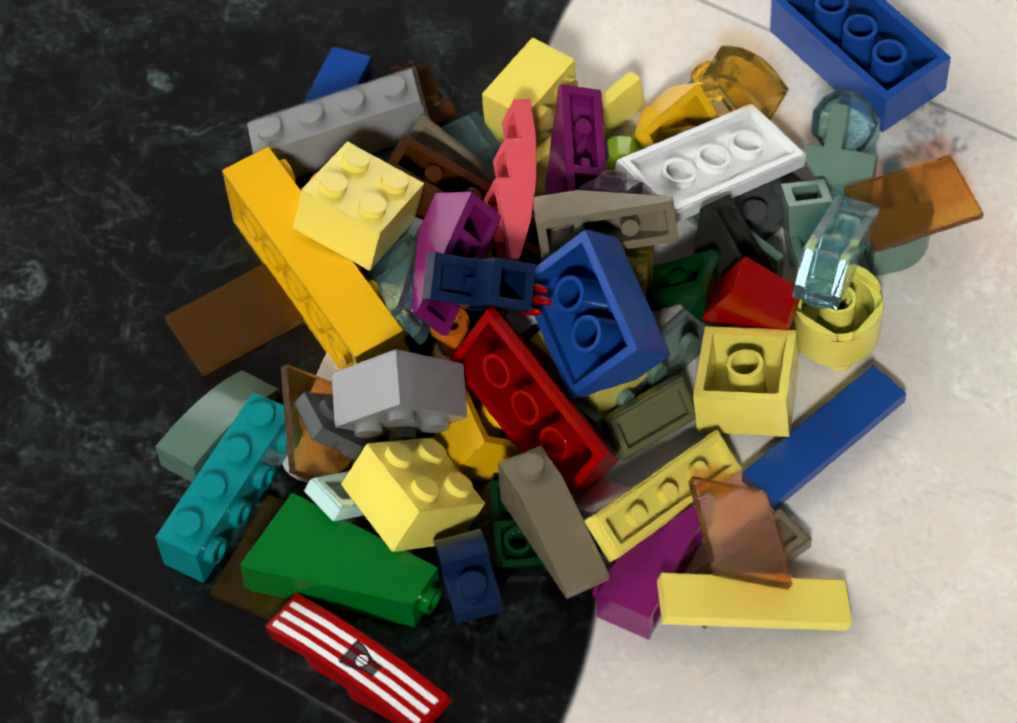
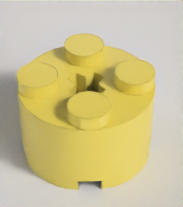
M838 262V266L823 267L824 263L806 270L795 283V286L800 288L802 296L790 325V330H797L798 350L805 357L818 364L829 366L832 370L845 371L853 364L869 356L878 344L884 300L878 280L865 268L850 262Z

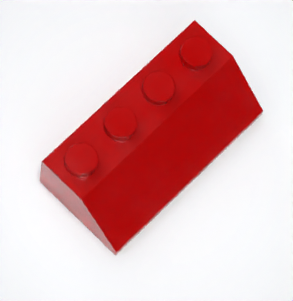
M494 306L487 309L449 361L463 364L466 384L521 453L538 446L543 448L563 477L574 498L599 483L620 459L581 412L580 408L569 398L550 370L546 368L507 317Z

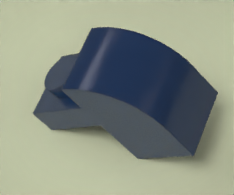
M438 252L427 253L422 300L451 304L457 308L486 311L494 306L500 312H529L532 308L536 264L496 257L473 259Z
M481 529L433 540L436 565L446 599L450 600L456 623L504 612L503 602L490 563L489 550Z

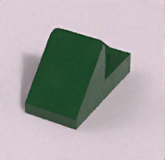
M713 249L651 266L642 288L651 311L681 305L699 322L705 323L702 315L715 282L718 280L720 254Z

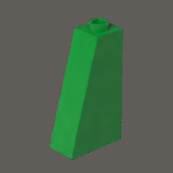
M291 493L240 564L244 587L252 592L288 600L295 593H298L320 607L412 627L417 625L424 613L429 615L434 611L442 595V589L439 588L438 567L405 550L392 552L383 539L345 519L333 522L319 506L294 493Z

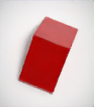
M745 256L715 282L702 318L705 323L789 330L802 292L799 287Z

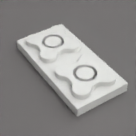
M751 103L618 159L615 172L637 194L673 197L677 223L804 167L807 157L799 147Z

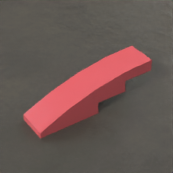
M514 99L502 121L505 138L493 159L496 178L483 200L501 215L491 238L495 257L518 261L522 253L531 221L533 197L536 187V134L531 99Z

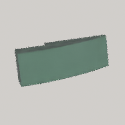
M243 370L225 379L197 401L155 446L161 466L193 482L250 395L254 392L275 401L280 395L279 389Z

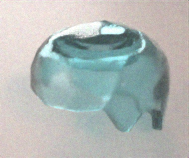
M836 90L822 97L813 110L811 121L812 134L822 146L825 144V138L818 137L822 112H830L832 103L845 104L852 107L845 150L870 152L880 137L881 118L874 105L862 94L850 90Z

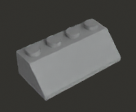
M414 66L253 119L247 123L253 154L269 147L279 161L285 159L289 163L295 178L321 170L346 142L357 146L369 154L398 145L422 114L428 118L429 115L418 73Z

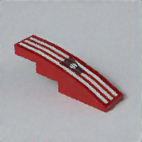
M295 593L265 626L272 639L304 656L311 669L342 685L351 699L393 723H434L451 703L447 694L408 664L336 615L298 593Z

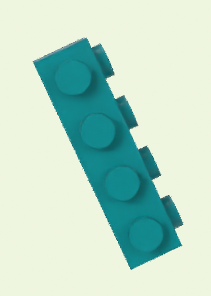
M254 392L250 395L155 538L164 565L203 583L206 581L214 567L223 558L227 547L238 530L246 523L250 512L263 492L272 483L274 475L286 457L295 448L299 439V432L296 427L293 409Z

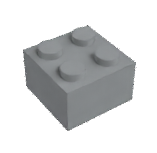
M395 349L331 373L335 428L354 431L356 437L372 438L384 436L388 437L389 442L416 439V435L424 432L439 433L447 431L449 424L468 418L464 367L462 363Z

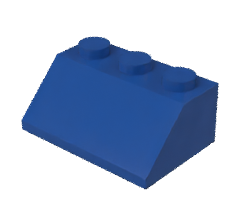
M584 230L536 266L534 283L547 287L549 291L547 293L533 291V294L549 297L552 299V303L550 306L532 303V308L541 309V315L535 316V319L570 399H578L636 380L671 355L618 237Z

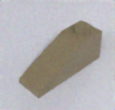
M574 190L533 197L542 262L584 230L616 236L619 238L624 250L679 241L674 201L671 196Z
M538 446L498 463L500 499L566 599L609 581V572L563 477L543 448Z

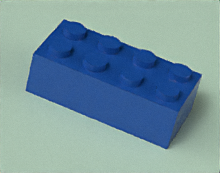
M772 0L770 32L882 133L946 90L951 57L886 0Z

